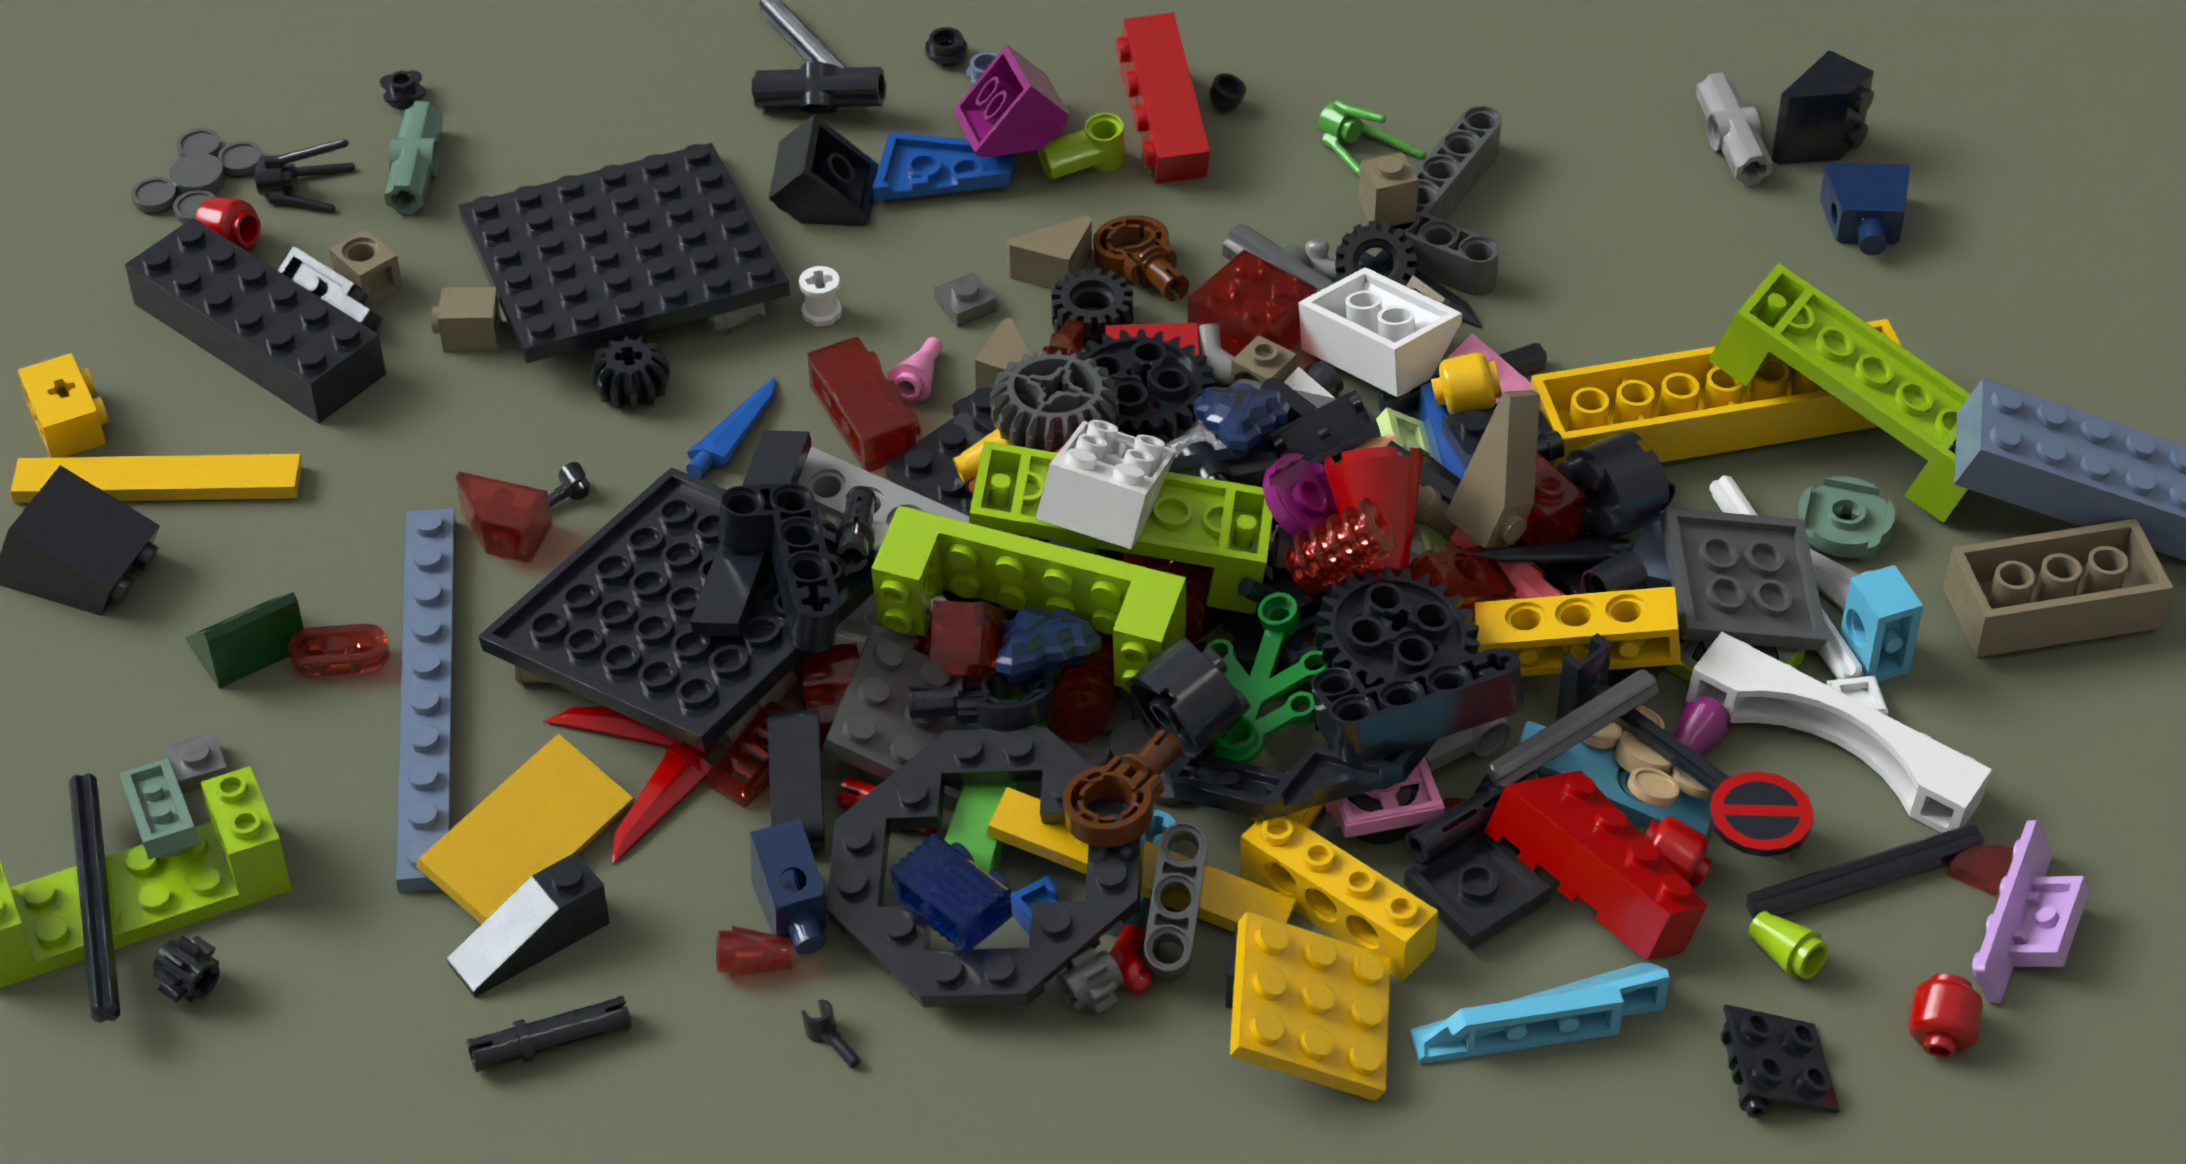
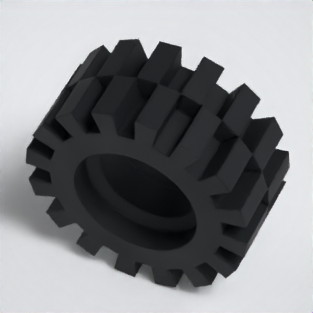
M1368 221L1369 225L1362 227L1359 224L1354 227L1352 233L1349 234L1347 232L1342 237V243L1340 246L1338 245L1335 260L1338 281L1359 271L1358 261L1361 255L1371 248L1384 249L1392 256L1394 267L1387 278L1406 286L1411 277L1416 276L1417 259L1414 245L1411 239L1408 240L1403 230L1392 228L1391 223L1384 221V225H1379L1376 221Z
M1086 268L1079 269L1078 277H1075L1070 272L1065 275V282L1059 279L1055 284V289H1052V327H1054V332L1058 337L1062 335L1063 342L1069 345L1075 340V348L1083 349L1085 343L1089 340L1097 344L1102 343L1105 325H1132L1133 290L1131 286H1127L1125 278L1121 277L1116 280V273L1109 270L1106 276L1102 275V268H1094V274H1087ZM1100 307L1103 309L1097 311H1087L1083 310L1082 308Z

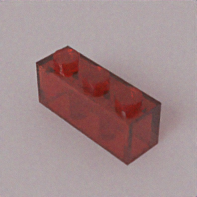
M858 336L807 353L810 387L864 470L872 472L883 468L885 464L916 444V436L921 434L920 423L916 413L912 408H905L901 402V395L896 383L892 379L887 381L882 373L881 363L877 354L874 351L868 352Z

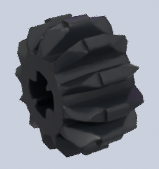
M625 335L623 341L608 340L606 348L595 350L591 378L592 384H595V390H597L602 402H612L616 410L624 405H631L636 411L638 404L645 403L653 406L655 397L666 395L670 366L669 361L666 360V355L661 350L660 343H648L645 335L637 340H630Z

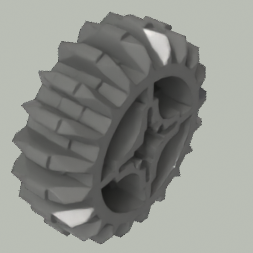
M1061 349L1056 354H1046L1043 350H1040L1037 357L1023 354L1020 363L1008 362L1006 371L997 373V380L992 386V392L990 393L991 418L994 421V427L998 428L1001 439L1010 440L1013 446L1056 452L1066 444L1083 421L1102 420L1115 425L1116 415L1119 414L1118 389L1115 386V380L1109 376L1108 368L1097 367L1095 358L1083 361L1079 352L1068 356L1063 355Z

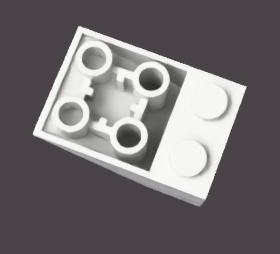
M1083 421L1049 465L1035 519L1132 549L1142 534L1173 462L1176 450L1165 447V443L1154 436L1138 435L1134 437L1118 432V428L1115 425L1106 421Z

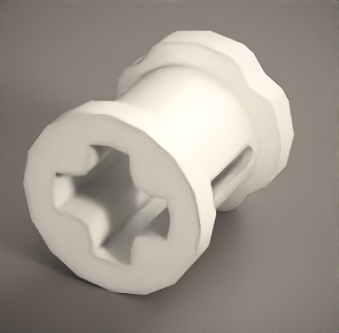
M815 266L805 270L799 278V287L802 293L805 294V302L802 304L801 309L804 321L816 327L834 324L842 315V305L836 299V292L840 287L838 273L826 266Z

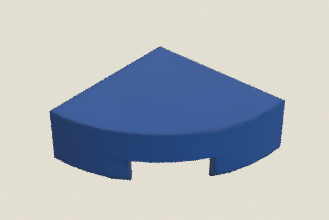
M1050 874L1006 896L1007 910L1029 936L1032 902H1058L1057 887Z

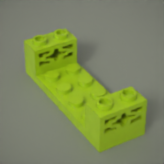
M1778 263L1737 311L1708 361L1747 387L1772 355L1777 356L1787 365L1822 387L1829 394L1835 396L1867 420L1899 440L1906 447L1928 460L1904 496L1944 523L1968 490L1967 488L1955 485L1954 478L1957 412L1968 399L1970 393Z
M983 441L968 523L1015 535L1212 567L1206 606L1255 614L1257 603L1241 596L1238 593V585L1245 577L1252 578L1262 583L1273 515L1266 503L1262 487L1168 472L1142 534L1132 549H1128L1035 519L1049 465L1058 453Z
M898 505L871 568L878 625L886 626L889 630L896 633L905 634L909 632L925 636L934 615L930 611V601L935 596H942L944 589L964 598L976 597L996 602L1011 610H1021L1025 606L1051 612L1058 608L1072 610L1080 619L1089 621L1096 630L1105 634H1113L1114 685L1122 687L1130 692L1129 687L1133 684L1130 679L1173 641L1186 635V577Z
M251 766L200 782L211 822L195 827L199 840L198 845L188 847L184 852L176 856H159L148 860L143 844L105 856L114 950L292 891L280 838ZM0 861V988L85 960L77 866L9 887Z

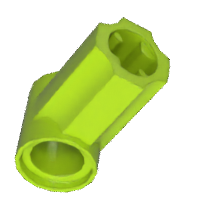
M1099 113L1086 121L1084 130L1059 137L1055 141L1050 140L1043 149L1038 150V156L1048 180H1053L1089 167L1098 171H1112L1119 168L1124 163L1126 157L1123 121L1112 113Z

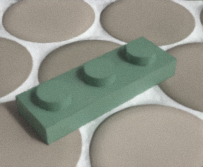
M169 758L119 773L148 860L159 856H176L184 852L188 847L199 844L193 821Z

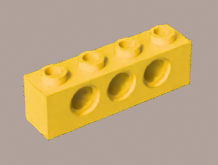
M1675 586L1475 602V625H1479L1476 640L1480 642L1477 653L1495 648L1513 651L1520 660L1521 677L1561 674L1563 658L1568 654L1573 655L1580 661L1588 657L1590 638L1596 633L1612 643L1609 670L1681 664Z
M1285 814L1267 820L1259 819L1241 835L1239 876L1295 898L1296 902L1293 911L1334 938L1390 956V974L1402 982L1435 950L1438 910L1289 815Z

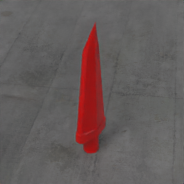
M605 706L572 707L543 721L545 723L669 747L674 741L684 746L687 745L683 741Z
M675 741L668 747L665 756L614 833L612 865L703 780L706 781L714 772V767L705 758L716 746V742L706 751L691 745L686 747Z

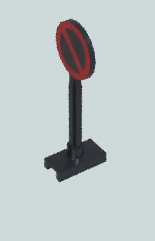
M1598 633L1590 638L1589 654L1583 661L1578 660L1571 654L1563 658L1556 721L1611 688L1607 681L1612 643ZM1636 709L1615 721L1713 793L1709 819L1714 832L1727 845L1744 854L1762 857L1786 854L1801 846L1810 834L1814 811L1808 796L1796 783L1778 774L1760 771L1728 776Z

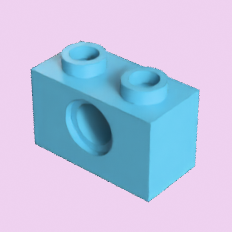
M1895 565L1875 571H1866L1850 578L1840 630L1841 636L1861 663L1864 676L1875 675L1877 682L1910 672L1923 610V604Z

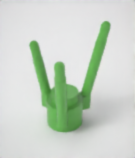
M1339 99L1328 104L1321 112L1318 120V129L1325 134L1321 143L1333 149L1357 177L1360 176V164L1340 143H1354L1362 133L1419 159H1425L1427 156L1425 151L1371 127L1361 120L1385 123L1386 116L1350 106Z

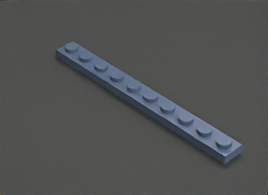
M454 508L406 512L396 883L399 893L440 890L434 882L416 868L418 858L451 830L456 518Z

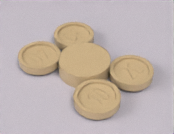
M1641 705L1635 708L1661 728H1665L1663 719L1656 712ZM1615 721L1582 741L1587 745L1600 749L1616 747L1614 751L1616 761L1623 769L1631 773L1627 782L1630 792L1645 803L1661 807L1670 806L1675 803L1679 791L1700 799L1712 798L1713 793Z

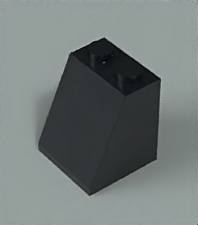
M60 465L8 529L0 553V585L101 616L112 601L120 604L124 600L134 583V579L131 576L135 570L139 568L145 571L152 563L159 550V547L153 543L160 525Z

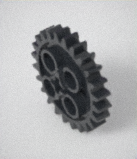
M1139 329L1136 337H1130L1125 330H1120L1119 339L1116 340L1105 333L1102 334L1101 345L1089 340L1086 342V352L1081 350L1074 351V353L1079 352L1083 361L1095 358L1097 367L1108 368L1109 376L1115 380L1119 400V414L1116 415L1115 422L1118 432L1134 437L1150 435L1159 438L1161 434H1165L1171 440H1176L1177 429L1185 432L1192 427V422L1197 421L1194 414V400L1202 396L1207 387H1215L1213 367L1206 366V355L1195 356V345L1193 344L1180 348L1181 337L1177 336L1167 342L1163 340L1162 331L1157 332L1153 338L1146 337L1144 329Z
M1389 566L1384 567L1382 577H1376L1367 568L1364 570L1362 582L1356 577L1348 575L1345 587L1334 584L1330 597H1323L1314 628L1317 631L1314 645L1315 647L1322 648L1319 659L1321 663H1332L1331 668L1340 667L1351 670L1356 674L1363 686L1368 689L1476 654L1480 643L1476 640L1479 625L1471 624L1474 613L1472 609H1460L1463 600L1461 595L1446 597L1447 583H1442L1433 588L1429 586L1430 575L1427 573L1418 581L1413 580L1410 568H1405L1401 577H1394Z

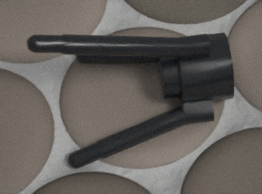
M341 139L283 155L265 156L264 160L257 161L255 168V181L259 195H269L270 204L285 203L313 210L335 212L336 207L333 204L288 194L289 190H296L298 177L353 171L355 164L335 163L296 167L294 163H287L345 148L349 145V141Z

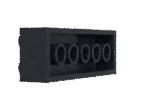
M192 218L125 264L136 306L318 424L386 375L378 333L195 218Z

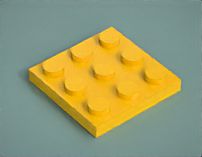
M1247 911L1238 921L1230 1057L1377 1101L1386 1092L1390 956Z

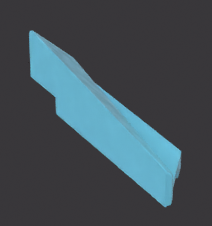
M1642 962L1507 1002L1461 1008L1448 1019L1410 1030L1418 1064L1619 1035L1622 1016L1665 1010L1670 976L1666 968L1651 962Z

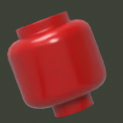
M211 197L202 202L195 213L194 218L247 252L252 249L259 239L261 233L260 220L252 205L242 199Z
M1669 816L1662 819L1660 823L1652 819L1642 835L1658 849L1659 854L1681 877L1696 887L1700 885L1713 863L1712 859L1705 856L1709 847V841L1703 833L1679 819Z
M1945 973L1932 975L1928 981L1919 984L1913 992L1908 1020L1909 1034L1918 1043L1924 1045L1923 1049L1926 1053L1941 1058L1954 1057L1956 1051L1969 1049L1977 1042L1983 1010L1982 997L1972 988V983L1961 976Z

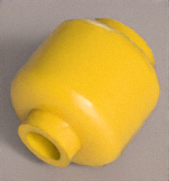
M1473 352L1442 360L1439 365L1440 377L1431 379L1437 407L1446 405L1450 415L1468 410L1492 408L1496 403V398L1502 396L1495 360L1487 361L1481 352Z

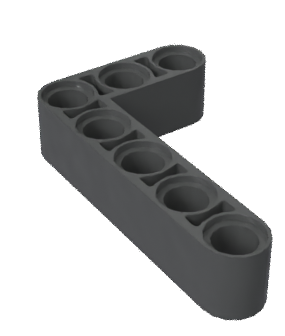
M1474 106L1467 109L1415 170L1414 173L1419 179L1416 221L1392 226L1396 230L1398 228L1403 230L1408 240L1411 239L1416 253L1418 271L1435 282L1474 296L1485 295L1495 289L1497 284L1499 245L1495 240L1485 235L1448 222L1446 219L1499 154L1502 119L1497 110L1488 106Z

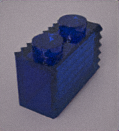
M932 834L929 840H924L921 846H916L914 852H909L906 858H901L899 863L893 864L890 870L893 894L896 901L902 903L905 909L909 908L912 914H916L919 920H924L927 926L930 925L934 931H938L941 937H945L949 943L952 942L956 948H960L963 954L969 953L1013 917L1011 905L1012 892L1006 879L995 870L987 873L976 865L970 852L958 842L950 845L937 834Z

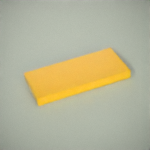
M558 733L419 857L416 868L482 924L532 875L575 852L579 854L631 806L633 797Z

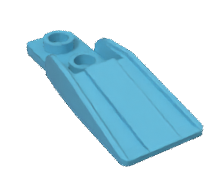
M1532 721L1526 722L1519 744L1543 730L1546 726ZM1580 742L1535 770L1549 776L1582 770L1585 775L1595 782L1598 789L1613 805L1626 815L1628 821L1633 825L1647 828L1652 819L1660 823L1662 819L1672 816L1703 833L1705 836L1707 835L1710 823L1709 810L1711 798L1700 799L1679 791L1675 803L1670 806H1654L1641 801L1630 792L1627 786L1631 773L1623 769L1616 761L1614 756L1616 747L1600 749Z

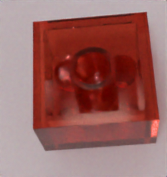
M1242 250L1188 297V323H1197V326L1203 324L1219 325L1221 348L1234 357L1258 335L1290 350L1301 340L1298 302L1315 294L1316 287L1260 257Z

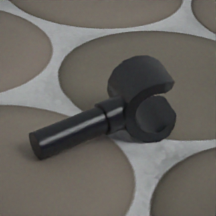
M571 462L563 466L558 473V479L562 485L530 508L537 518L567 497L573 500H580L588 495L590 484L585 477L586 474L582 466L578 462Z
M824 999L818 1000L822 1016L819 1018H812L808 1016L805 1010H802L801 1015L808 1039L813 1042L826 1041L850 1068H855L861 1060L837 1031L831 1003Z

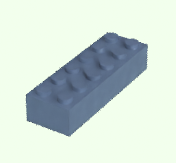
M1982 378L1957 412L1955 485L2081 527L2137 518L2154 551L2186 561L2185 445Z

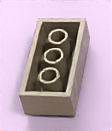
M2136 518L1951 547L1943 590L1976 658L2163 628L2173 586Z

